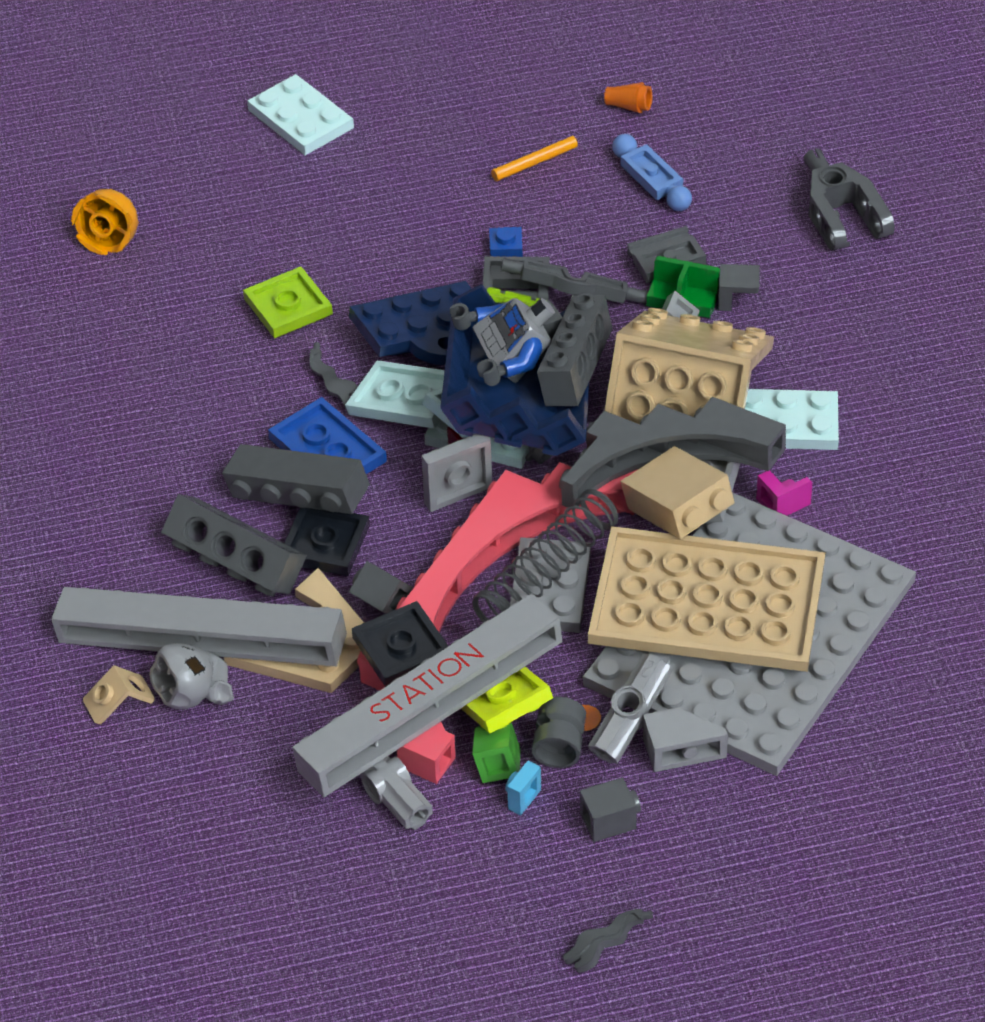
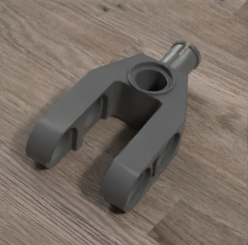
M815 148V153L818 157H816L812 149L805 154L804 162L812 172L809 217L831 251L846 248L850 245V242H847L845 228L839 219L840 214L838 210H833V208H838L845 203H852L874 238L879 239L894 234L893 216L869 178L842 162L830 165L823 152L818 148Z

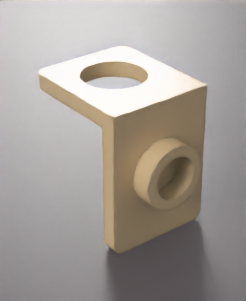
M113 665L84 696L83 702L94 722L101 725L128 696L150 704L155 701V697L140 674ZM129 680L133 681L141 691L136 689Z

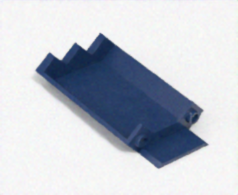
M483 284L453 298V305L456 303L465 304L469 312L474 311L476 307L501 304L494 302ZM565 311L560 312V314H561L562 317H563ZM451 317L440 408L459 434L471 437L473 433L494 438V442L521 448L522 445L540 448L542 453L557 456L586 442L589 383L578 406H545L537 374L543 360L540 359L537 361L535 368L526 372L517 383L504 376H500L501 379L497 385L489 386L484 382V378L479 376L477 370L478 363L488 359L473 329L476 322H471L470 327L465 330H458L454 327Z

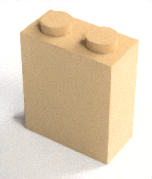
M673 446L620 481L630 511L679 539H682L735 503L727 474L676 446Z

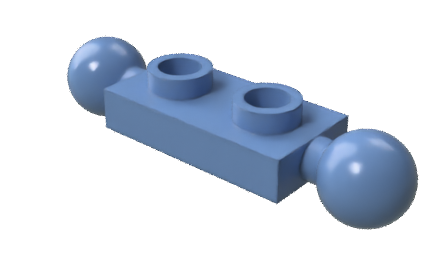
M620 134L614 139L612 149L614 154L621 158V166L656 200L667 196V204L674 211H684L691 205L692 195L683 186V178L647 144L637 148L635 138L629 134Z

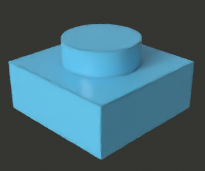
M527 761L519 772L515 771L511 774L505 787L508 796V809L521 816L541 791L540 766Z

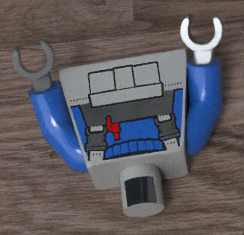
M517 298L494 306L476 307L472 312H469L468 307L462 303H456L450 307V314L456 329L465 330L470 327L471 322H476L473 329L488 359L478 363L477 370L479 376L484 378V382L489 386L497 385L500 382V376H504L517 383L526 372L535 368L540 355L550 345L551 339L543 324L555 314V311L543 298H540L532 307H529Z

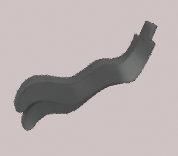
M315 342L313 349H310L311 370L324 380L327 392L331 396L339 398L346 409L345 404L349 400V396H352L358 386L353 381L338 378L334 368L321 361L320 343Z
M642 908L626 911L619 914L607 927L583 931L578 935L575 946L564 954L563 959L565 963L571 964L576 962L574 967L578 973L592 969L598 963L601 953L605 948L623 944L630 929L635 925L644 924L646 919H652L653 912H643Z

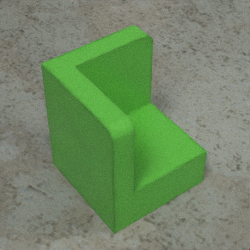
M512 722L492 733H488L481 726L476 727L474 730L472 754L482 783L508 779L513 772L520 771L521 749Z

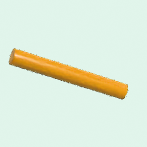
M570 136L492 169V177L497 182L578 147L577 140L574 136Z

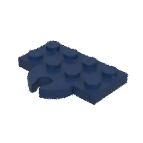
M466 281L358 304L350 306L348 317L378 357L410 351L416 358L427 363L445 365L447 350L445 349L448 347L451 322L450 307L453 305V298L472 288Z

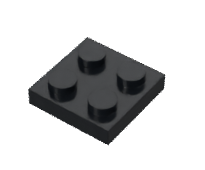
M300 508L285 544L307 555L302 567L314 570L319 568L324 572L349 576L369 529V516L357 513L348 514Z
M418 601L352 628L353 640L385 687L396 678L402 677L419 666L424 660L435 656L449 647Z

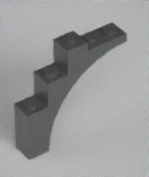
M711 397L703 408L700 407L694 417L657 404L649 415H645L642 418L640 424L603 411L596 421L591 422L587 427V448L583 449L576 463L570 470H565L560 478L559 488L562 494V505L565 507L572 506L573 502L580 498L586 489L598 490L608 482L640 469L673 446L698 459L742 463L769 471L786 450V425L715 397Z

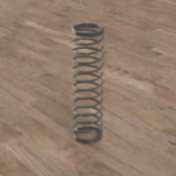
M586 489L580 498L573 502L572 506L565 509L564 514L559 515L554 523L547 526L546 531H542L538 535V539L530 543L529 548L523 549L520 556H516L510 565L503 568L502 573H498L494 577L493 582H489L485 586V590L479 591L473 597L472 604L478 618L483 623L489 620L479 607V597L486 599L489 608L496 616L498 613L492 607L490 601L501 612L511 606L510 602L498 593L496 584L504 586L517 602L522 600L521 596L512 587L508 586L505 576L514 578L519 587L528 595L532 593L528 585L516 576L514 567L522 569L529 580L540 587V593L535 595L540 598L543 595V589L552 587V580L558 581L561 578V572H567L570 564L578 562V555L586 554L587 547H593L596 539H601L604 536V530H610L611 526H615L618 523V512L613 502L600 491ZM592 494L603 500L613 514V522L610 514L600 503L585 498V495ZM585 500L601 508L607 515L610 523L599 520L589 510ZM579 501H580L581 507L576 506V504H577ZM575 508L583 510L587 519L595 527L601 529L599 536H595L591 528L583 520L576 517ZM572 509L573 515L567 514ZM562 517L564 518V523L558 522ZM566 517L574 518L580 529L593 538V542L586 544L582 536L567 524ZM579 522H581L588 529V531L585 530ZM557 525L566 527L572 538L584 546V551L577 552L574 545L565 536L559 534ZM555 526L556 532L550 531V528ZM549 533L557 535L564 547L575 554L573 561H569L565 553L550 541ZM546 534L547 540H543L541 537ZM537 542L539 549L533 548L532 546ZM540 542L549 544L556 556L567 563V567L560 569L555 560L542 551ZM531 550L540 552L547 564L558 571L556 578H552L546 568L534 560ZM529 551L530 557H526L523 555L525 552ZM518 559H520L521 566L515 564ZM523 559L532 561L538 572L549 579V585L543 586L539 579L530 570L525 568ZM511 568L512 574H508L506 571ZM500 576L503 577V583L497 582ZM494 585V591H490L488 588Z

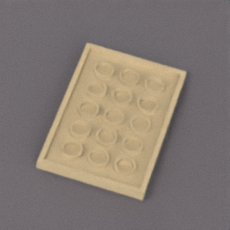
M611 526L588 631V644L808 672L826 552L687 535L679 539L670 533Z

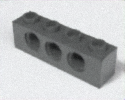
M583 293L572 296L537 371L545 406L579 405L613 329L605 295Z
M177 495L161 532L173 539L171 544L187 552H191L193 549L201 553L199 559L216 567L221 564L229 568L227 571L228 575L245 582L248 578L257 583L255 586L256 590L273 597L276 592L291 593L307 557L306 554L194 496ZM206 526L207 534L203 539L202 531L203 528ZM234 540L235 549L231 554L230 545L231 542ZM262 555L263 564L262 567L259 569L258 559Z

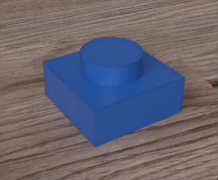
M521 227L489 228L490 256L523 257Z

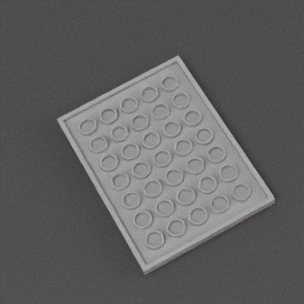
M732 492L735 503L727 508L723 522L704 523L696 530L693 536L826 552L808 672L606 646L583 675V686L612 699L614 692L625 685L643 653H651L670 665L672 673L654 701L649 713L680 707L727 730L728 754L777 776L915 582L916 571ZM631 704L628 707L636 710L638 705Z

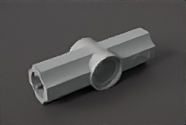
M643 653L625 685L614 692L611 699L612 706L588 745L591 752L610 764H618L637 730L643 728V714L649 713L654 701L671 675L672 668L670 665L651 653ZM628 705H638L637 709L632 712H623V709Z
M387 756L359 774L369 797L378 805L383 802L405 829H418L433 814L432 805L413 785L406 766L399 758L393 757L390 759Z

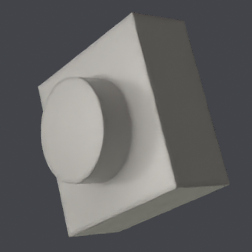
M676 291L666 298L662 309L668 311V316L679 318L681 314L698 316L700 312L699 309Z

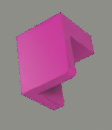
M770 470L758 475L756 499L761 505L788 516L811 504L812 481L808 477L797 482L788 479L781 483Z

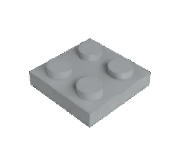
M474 434L472 437H465L462 440L422 455L424 504L430 512L488 489L492 483L491 439L488 436Z

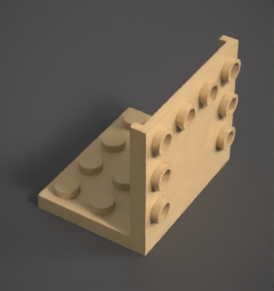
M648 308V311H643L617 332L604 411L640 424L642 418L645 415H649L657 404L694 417L700 407L703 408L711 397L745 409L751 371L772 350L774 336L765 335L766 331L760 328L747 327L744 331L734 329L732 323L725 321H713V324L700 322V317L690 314H681L680 318L667 315V310L660 308Z

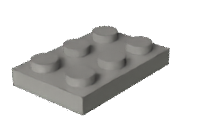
M520 537L518 556H520L523 549L529 548L530 543L537 538ZM550 540L565 553L569 561L575 559V554L565 548L560 540ZM570 541L577 552L584 551L583 545L577 541ZM536 542L532 547L539 549ZM540 542L542 551L550 555L560 569H565L567 563L556 556L549 544ZM587 547L586 554L578 555V562L570 564L569 570L561 572V578L558 581L552 580V587L543 589V595L540 598L537 597L560 617L561 631L580 633L591 547ZM531 550L534 560L544 566L552 578H556L558 571L547 564L540 552ZM529 551L525 552L523 556L530 557ZM520 559L517 560L516 565L521 566ZM523 559L525 568L530 570L543 586L549 585V579L538 572L532 561ZM516 568V576L528 585L533 594L538 595L540 587L531 582L522 569ZM514 579L513 589L522 599L528 596ZM511 596L510 604L512 605L517 601Z

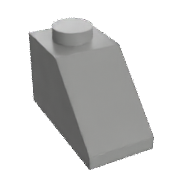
M680 707L643 714V740L654 772L727 758L728 733L725 728Z

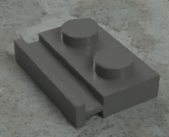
M687 226L627 244V254L632 256L634 265L646 283L654 280V261L657 256L706 265V254L694 236H690Z

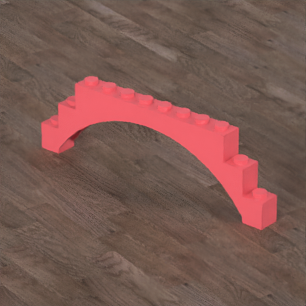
M559 462L551 473H547L544 476L541 484L505 470L497 481L494 480L490 484L486 496L480 503H476L472 507L468 519L462 526H458L454 530L451 541L444 550L440 549L436 553L430 568L426 573H421L418 576L414 588L407 597L400 599L396 609L418 601L436 629L440 632L447 615L459 596L480 573L498 558L517 547L520 543V537L534 538L538 536L542 531H546L547 526L554 523L559 515L564 514L565 509L568 507L562 505L559 482L564 471L570 470L571 466ZM637 470L620 476L597 490L613 502L618 513L635 514L628 509L620 481ZM592 494L587 497L600 503L609 514H612L603 500ZM585 500L587 507L595 516L606 515L597 505ZM572 509L567 514L573 515ZM575 509L576 517L581 520L587 519L583 510ZM562 517L558 522L564 523V518ZM566 517L567 524L576 522L574 518ZM360 651L357 664L360 669L361 683L377 690H382L385 688L384 684ZM439 722L397 750V758L403 762L408 772L437 784L456 758L454 734L445 731L442 722Z

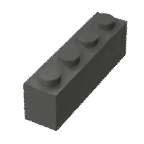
M240 444L222 472L233 498L353 514L370 486L360 459Z

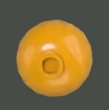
M98 189L85 195L73 208L71 217L72 226L75 224L78 232L76 235L78 241L89 251L99 255L122 251L133 239L138 227L137 212L132 201L123 193L113 189Z

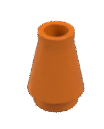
M643 82L607 87L604 95L605 104L642 113L643 110L648 111L651 108L652 89L650 86H645Z

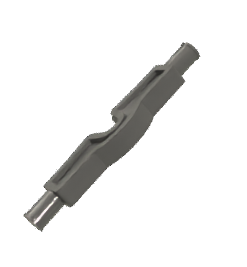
M505 257L501 264V272L521 275V280L550 286L571 295L590 293L592 295H605L606 300L625 303V300L645 304L648 294L647 290L628 287L627 282L590 272H584L581 278H574L564 266L529 259L519 262L506 259Z

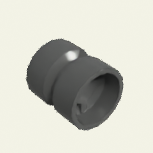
M553 697V699L542 704L538 709L532 754L541 764L552 768H567L576 764L580 759L582 747L581 734H584L586 710L580 703L566 697Z

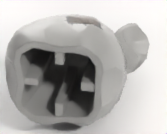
M183 643L168 644L158 651L155 662L150 668V680L164 705L177 710H185L196 707L204 698L218 705L233 701L232 686L228 683V665L223 659L199 647Z

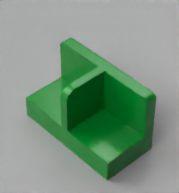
M657 256L654 261V280L647 294L646 306L662 309L666 298L676 291L700 310L698 316L710 318L718 300L720 269L714 266Z

